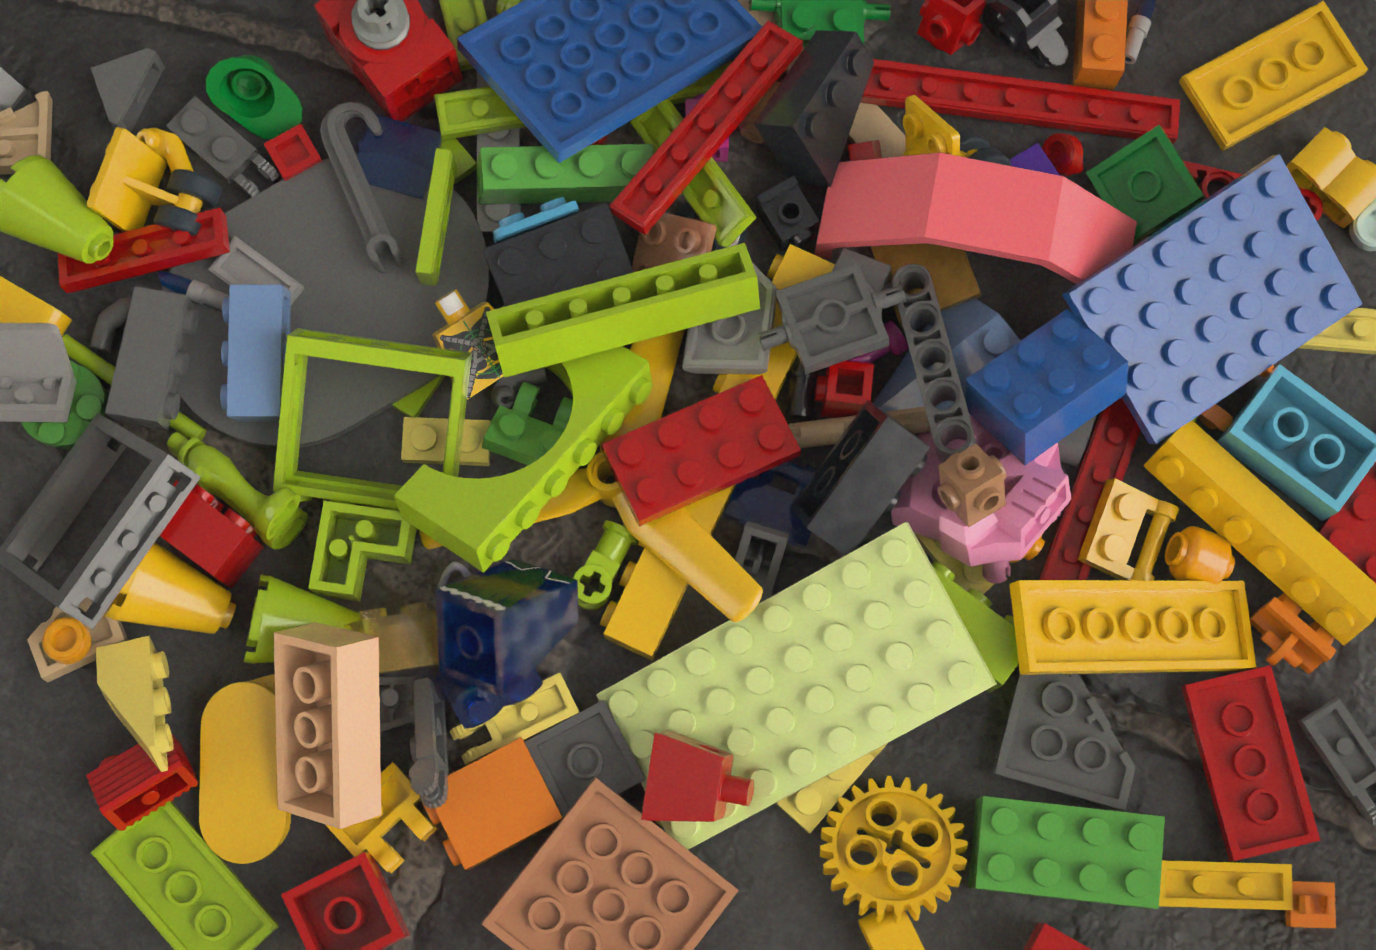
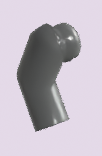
M121 297L98 315L89 346L91 349L102 353H111L117 329L127 321L132 298Z
M545 367L505 378L504 376L501 377L493 386L491 392L492 402L497 407L501 405L509 409L513 408L523 382L532 385L547 382Z

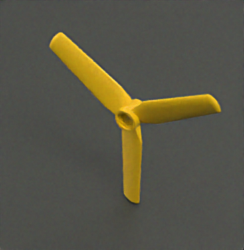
M685 329L632 343L630 351L649 361L653 387L647 399L640 405L636 404L625 416L620 429L615 434L608 435L601 444L661 419ZM601 445L600 452L592 458L588 467L575 471L568 479L563 492L557 497H552L546 503L534 522L537 523L569 515L600 500L607 506L616 507L627 531L732 622L736 623L746 618L755 609L762 597V587L684 507L639 527L617 481L612 484H605L606 479L613 475L602 452ZM419 530L421 542L426 549L443 546Z

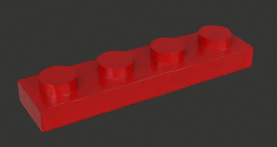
M221 208L196 213L197 218L195 222L202 225L194 236H191L188 231H174L168 227L156 224L114 234L113 248L108 256L90 264L58 253L59 286L68 294L230 253L227 216Z

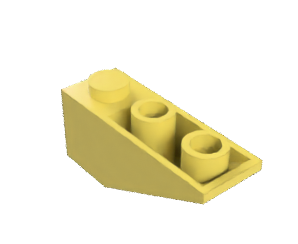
M150 636L97 647V684L107 703L161 772L168 771L167 752L173 751V738L169 725L165 724V715L171 713L170 697L166 687H163V678L169 677V666L165 653L163 651L157 652Z

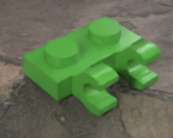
M523 382L512 410L499 405L483 438L482 448L525 465H530L546 454L561 437L570 419L573 400L564 397L558 408L553 425L531 417L538 403L536 397L540 387Z

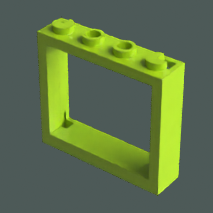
M297 328L287 335L273 492L288 487L300 496V501H310L312 497L329 499L330 502L352 505L357 503L371 505L373 508L399 511L394 495L400 490L401 485L297 471L308 356L453 376L442 473L458 477L472 353Z

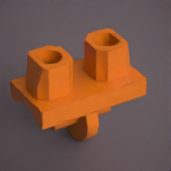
M1284 593L1278 598H1272L1251 616L1250 624L1262 634L1260 639L1272 649L1265 658L1269 664L1274 666L1283 658L1294 669L1299 666L1309 675L1320 664L1329 661L1337 651L1331 646L1334 637L1318 622L1314 621L1308 626L1301 620L1298 614L1302 608Z

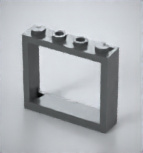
M97 413L0 547V564L56 607L94 629L201 477L168 453ZM111 438L117 441L113 449L106 446ZM127 447L151 461L62 587L59 589L40 575L37 571L125 448ZM174 472L182 476L175 487L168 483ZM28 554L34 557L29 566L23 562ZM85 597L93 601L86 612L78 607Z

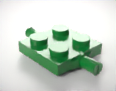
M866 0L748 1L749 11L773 12L777 25L801 39L803 47H806L816 30L854 31L858 33L864 44L865 20L888 22L891 10H889L891 8L890 4L866 3Z

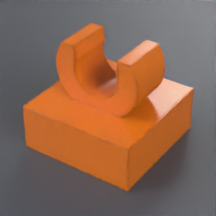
M1292 881L1293 910H1285L1286 927L1336 928L1335 882Z

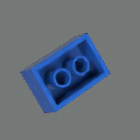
M1066 309L965 379L967 409L976 421L1019 461L1027 465L1126 394L1128 360L1093 330L1086 327L1071 311Z

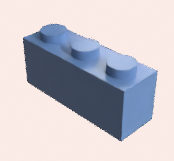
M230 285L229 297H224L222 304L224 323H229L228 340H224L221 347L222 364L224 367H228L227 384H222L220 391L222 410H227L226 416L236 422H279L287 335L290 334L291 292L283 285Z

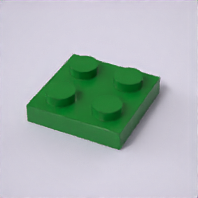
M1160 125L1154 127L1086 172L1103 201L1137 221L1133 245L1206 199Z

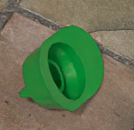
M255 55L231 57L220 60L210 69L206 77V92L210 100L221 111L228 114L251 133L262 139L271 140L301 123L302 106L298 96L285 82L277 77L273 67L264 59Z

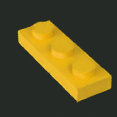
M1162 860L1159 906L1293 910L1292 864Z

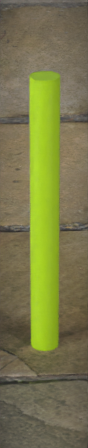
M68 334L64 335L62 339L68 356L112 385L116 367ZM180 411L175 420L171 419L169 425L189 440L195 437L202 440L207 431Z

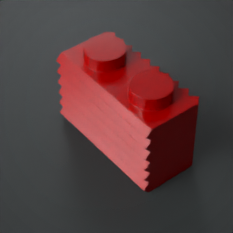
M173 734V751L167 752L168 771L161 772L138 743L120 755L105 758L98 768L86 774L89 780L88 783L94 793L93 796L97 800L96 803L99 806V810L119 831H124L127 826H133L135 821H141L143 816H149L151 811H157L158 807L165 806L166 802H172L174 797H181L182 792H189L190 787H197L198 780L181 743Z

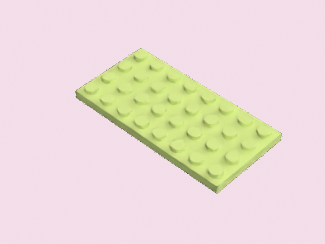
M905 522L759 603L743 620L736 623L729 620L601 691L596 696L599 702L605 701L646 779L641 782L645 791L654 733L666 730L733 754L734 760L731 775L754 779V792L751 804L747 807L727 803L725 815L722 819L714 822L661 821L666 833L689 850L997 684L908 522Z

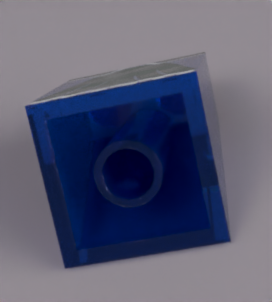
M511 559L488 568L484 573L480 571L437 588L439 673L501 697L509 695L578 623V580Z

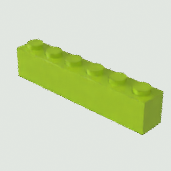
M745 243L494 309L487 311L486 314L505 378L760 309L757 274Z

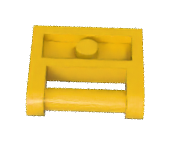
M1116 478L1107 479L1077 560L1119 580L1154 581L1155 577L1152 575V571L1170 522H1175L1179 508L1169 502L1158 500ZM1147 513L1153 516L1136 566L1133 568L1127 565L1144 515Z

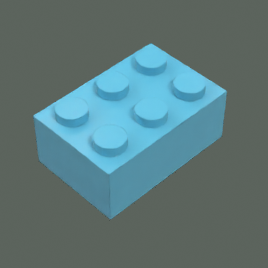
M1281 364L1262 380L1233 419L1230 426L1217 441L1225 450L1321 521L1340 511L1376 462V434Z

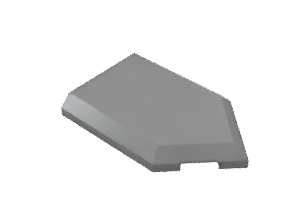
M753 262L758 280L760 309L688 328L682 365L683 370L694 374H763L768 371L770 349L763 351L758 333L773 329L776 309L775 291H778V289Z

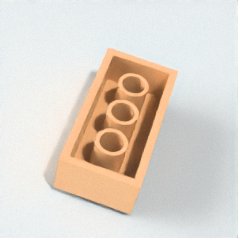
M316 622L274 632L278 810L338 829L380 816L379 638Z

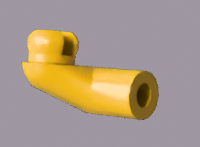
M144 128L137 133L136 137L163 159L167 160L171 173L176 169L194 172L184 144L176 134L159 128Z

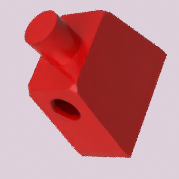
M673 731L654 733L641 820L717 821L724 817L727 803L747 807L751 804L754 792V779L731 775L734 758L733 754Z

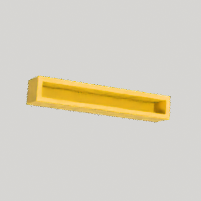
M1193 420L1172 433L1143 465L1218 534L1225 537L1238 552L1343 646L1373 622L1376 617V583Z

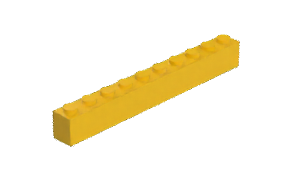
M790 244L784 256L779 254L775 256L767 278L772 279V283L776 288L781 290L830 273L835 264ZM777 301L773 328L782 326V313ZM788 342L770 348L767 372L763 374H719L712 390L721 393L762 375L776 401L787 378L786 374L790 371L797 357V352ZM735 485L684 507L711 536ZM639 542L638 546L643 547L644 550L637 564L629 561L619 582V585L625 587L618 603L610 601L600 625L606 627L603 633L606 640L653 661L689 584Z

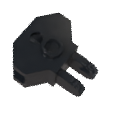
M987 0L982 12L983 22L991 34L997 37L1005 47L1013 50L1014 53L1025 51L1030 60L1034 61V65L1036 64L1037 68L1041 67V69L1059 67L1065 64V61H1068L1067 58L1070 56L1068 55L1069 50H1067V46L1064 45L1063 39L1056 30L1063 24L1058 17V0Z

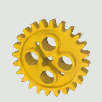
M887 776L884 788H878L876 782L871 778L868 780V790L866 793H863L855 785L852 787V802L843 797L837 799V807L841 813L835 811H828L827 822L832 827H824L821 830V839L828 843L820 846V857L830 860L823 864V874H837L831 881V890L846 889L843 896L844 905L850 904L855 899L860 901V916L864 915L872 907L876 909L877 922H881L886 911L892 912L896 924H900L903 911H908L911 917L918 921L920 906L923 905L929 912L935 913L937 909L935 897L948 902L951 897V891L947 885L952 887H959L962 877L956 871L965 870L967 859L958 854L966 852L968 841L955 838L963 834L964 824H950L955 816L956 809L950 807L941 810L940 806L943 795L940 793L931 799L927 798V784L925 783L915 792L911 790L910 778L908 777L904 779L901 788L894 786L891 776ZM878 813H885L890 815L895 822L889 826H879L873 822L872 817ZM863 830L867 835H858L857 831ZM918 833L929 834L933 837L935 844L930 847H922L917 845L912 837ZM893 844L901 846V849H897L894 854L886 852V848L890 849ZM857 851H866L875 860L868 865H860L853 861L851 856ZM920 863H929L930 867L924 868ZM905 871L913 875L916 881L910 886H902L897 884L892 876L897 872Z

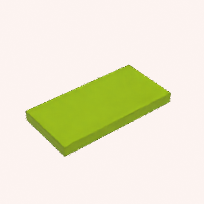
M166 802L165 806L158 807L157 811H151L149 816H143L141 821H135L133 826H127L124 831L115 830L91 852L174 950H254L280 926L226 862L208 847L203 836L173 802Z

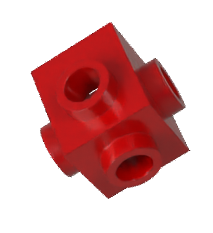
M925 0L919 12V15L923 18L916 34L929 41L936 49L942 50L951 56L964 44L970 46L978 37L982 29L979 19L987 0Z

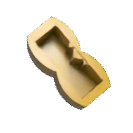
M1324 127L1287 165L1297 186L1315 192L1322 201L1323 213L1342 228L1348 226L1376 198V165L1371 161L1362 160L1357 157L1351 149L1350 141L1340 132H1332Z

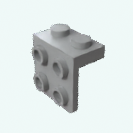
M0 323V422H67L76 379L59 328L50 323Z

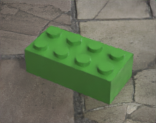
M988 796L976 798L968 888L1145 909H1159L1165 816Z

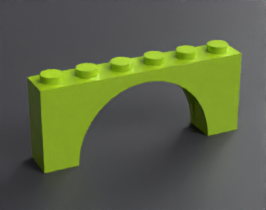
M624 346L546 366L563 381L573 396L570 419L554 446L530 465L515 472L491 478L455 477L423 464L394 495L402 518L484 573L493 562H497L505 556L511 542L523 529H528L534 524L540 510L552 497H557L563 492L568 479L575 471L592 460L597 447L608 435L615 434L620 429L625 416L636 404H642L647 399L653 387L649 361Z

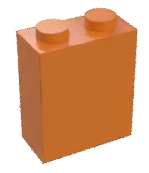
M522 737L448 775V800L441 807L430 809V807L427 808L423 804L433 825L442 823L449 839L442 843L454 866L462 863L465 870H471L556 825L563 819Z

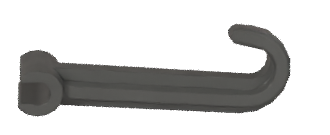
M357 102L341 103L329 110L322 120L320 129L322 142L367 244V254L376 270L384 273L385 270L380 261L382 254L391 252L398 266L402 265L403 255L397 242L390 234L348 137L345 125L350 118L360 117L366 122L373 135L380 136L383 133V129L377 116L369 107Z

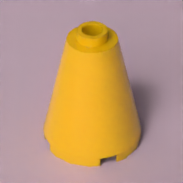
M155 542L103 616L116 621L215 634L219 627L226 629L229 626L236 609V604L230 602L231 592Z

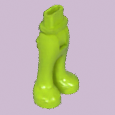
M175 432L170 436L167 446L171 453L178 458L177 460L201 477L196 484L211 495L221 498L233 510L239 513L254 527L257 535L270 548L277 550L289 545L303 530L308 514L298 507L300 496L290 488L284 487L270 496H266L254 489L236 469L231 459L215 447L205 445L197 437L188 440L179 432Z

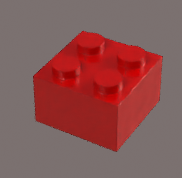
M176 480L172 486L175 487L179 481ZM196 484L162 531L160 537L232 589L264 546L254 539L257 533L249 522L230 508H228L224 515L220 513L224 505Z
M364 852L281 894L306 950H383L411 935L375 858L369 852Z

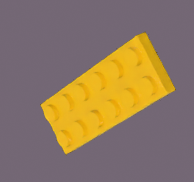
M1018 580L1009 584L1020 675L1246 671L1257 668L1244 581H1221L1219 584L1214 585L1207 581Z

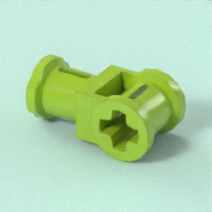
M604 521L602 525L604 532L595 550L591 552L585 566L581 567L574 575L573 579H576V581L572 582V597L575 603L583 609L597 610L606 604L609 600L612 583L631 545H637L638 540L624 526L615 522ZM593 578L600 581L598 589L602 593L594 591L591 597L583 594L585 586L581 582L589 584Z

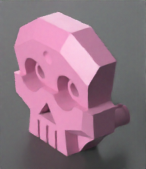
M969 414L977 445L988 456L993 455L999 459L1006 471L1007 477L1004 480L1006 506L969 528L954 511L949 510L938 493V487L941 486L938 466L941 462L938 458L932 433L929 431L920 433L918 436L931 447L926 453L927 461L922 470L914 477L909 476L900 488V498L891 510L892 523L899 526L908 522L913 532L939 541L942 552L970 567L983 565L982 575L988 582L993 584L1002 583L1007 580L1006 575L1009 577L1011 575L1009 561L1021 560L1049 525L1057 520V516L1060 517L1061 511L1070 502L1068 475L1064 474L1061 468L1058 443L1027 465H1024ZM961 439L952 440L946 445V448L958 449L966 441Z

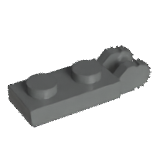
M196 96L166 125L171 133L176 134L185 146L230 185L234 183L250 198H254L260 193L258 187L241 174L250 164L264 178L272 182L280 176L275 168L259 155L255 147Z
M427 677L413 681L414 699L408 701L410 719L415 726V738L410 739V751L415 764L409 770V778L411 779V788L417 795L420 794L422 803L427 808L437 809V807L445 804V801L448 800L447 795H449L447 792L449 771L445 700L431 679Z
M1334 697L1298 720L1297 723L1347 797L1352 798L1354 806L1361 813L1364 820L1374 826L1376 824V805L1365 789L1373 783L1376 788V751L1338 697Z

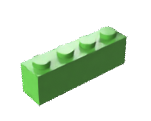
M653 144L589 145L561 163H558L544 146L481 147L476 162L479 205L546 203L564 197L566 203L571 201H614L653 155Z

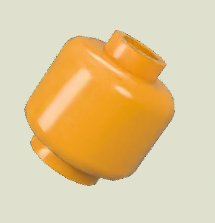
M1189 526L1181 532L1175 533L1170 538L1165 550V562L1169 565L1172 576L1180 581H1207L1217 585L1231 575L1235 565L1230 542L1220 534L1196 526Z

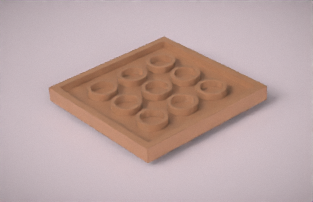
M594 777L484 918L482 925L514 950H694L739 890L654 822L641 820L642 813L598 778Z

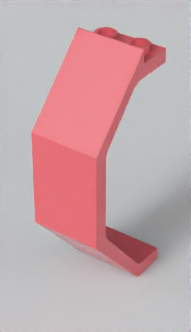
M945 153L839 162L831 187L827 186L814 255L820 258L831 259L832 251L836 248L926 243L1041 265L1078 284L1133 248L1137 221L1060 175Z

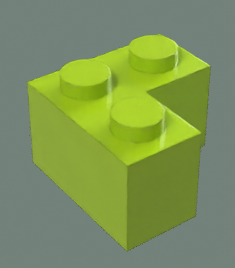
M323 501L308 589L318 596L360 602L367 559L411 565L417 528L405 521L400 511Z

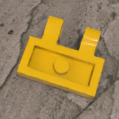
M393 762L381 772L380 816L342 829L326 825L354 857L368 851L390 873H393L405 861L383 838L394 825L402 819L413 833L424 842L438 830L416 807L421 801L420 794L417 795L413 791L410 784L411 780Z

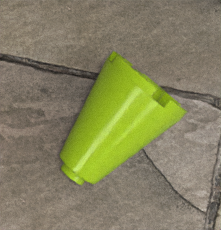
M30 155L17 161L10 167L16 172L8 182L0 179L1 232L87 264L102 260L111 252L113 248L112 228L100 215L87 207V200L52 161L44 158L42 155Z
M261 574L258 586L267 587V589H258L257 597H255L246 646L255 647L254 652L246 651L244 662L252 664L274 663V632L316 622L369 635L370 625L363 624V614L273 576Z

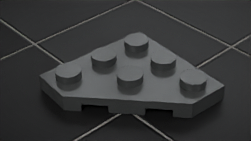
M1018 670L992 775L1118 811H1125L1136 766L1127 751L1124 752L1111 730L1110 722L1095 697L1091 696L1079 674L1020 675V670Z

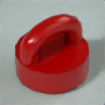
M1055 133L1049 136L1044 142L1042 150L1059 175L1070 176L1081 173L1084 162L1083 147L1079 139L1071 134Z

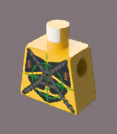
M455 289L435 302L447 325L432 335L437 348L472 353L467 394L468 400L503 377L486 314L487 311L494 310V308L488 302L483 301L469 309L458 290Z

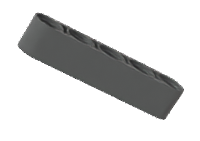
M907 264L895 272L892 286L901 284L902 291L905 293L906 302L897 305L938 458L942 464L951 455L957 452L961 453L977 443L931 275L922 265ZM913 288H922L917 294H906ZM923 325L933 326L930 330L926 332L916 331L920 326ZM934 362L944 363L937 370L930 371L925 369ZM950 400L955 402L948 409L941 410L935 408L942 401ZM961 439L966 441L958 449L946 448V445L952 440Z

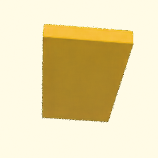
M1322 1L1181 77L1179 83L1217 144L1224 151L1361 77L1368 68L1326 3Z

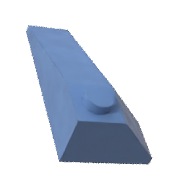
M977 299L941 312L965 400V379L1020 342V339L1000 314ZM927 325L922 332L930 330L933 326ZM910 350L873 402V404L885 412L924 407ZM934 362L925 369L930 371L937 370L944 363ZM950 400L942 401L935 408L941 410L948 409L955 402Z

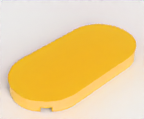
M251 681L233 683L220 689L207 703L201 719L200 830L206 844L216 855L226 861L238 864L253 863L272 854L288 835L291 823V813L278 810L275 691L265 684Z

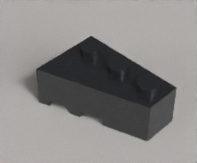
M816 30L753 123L787 177L794 176L798 184L831 187L874 65V61L857 32Z

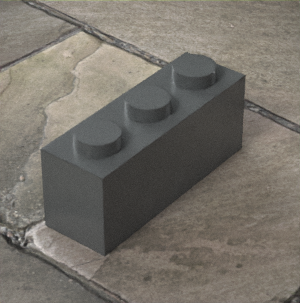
M134 287L105 413L117 423L168 431L171 419H176L180 408V395L177 394L180 377L184 378L186 376L190 363L189 352H186L190 336L196 334L199 325V312L196 310L195 304L186 295Z

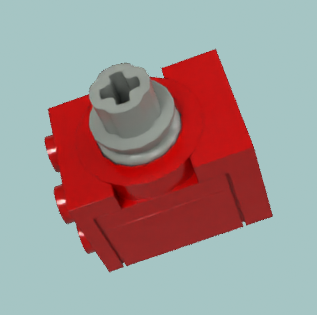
M319 0L314 5L328 41L334 46L335 50L381 110L384 111V114L394 127H397L434 101V95L445 93L463 80L454 45L436 22L427 17L418 0Z

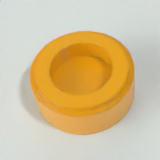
M63 617L53 621L46 628L42 638V645L46 654L56 662L64 665L74 664L82 660L89 652L92 642L89 630L80 621L70 617Z

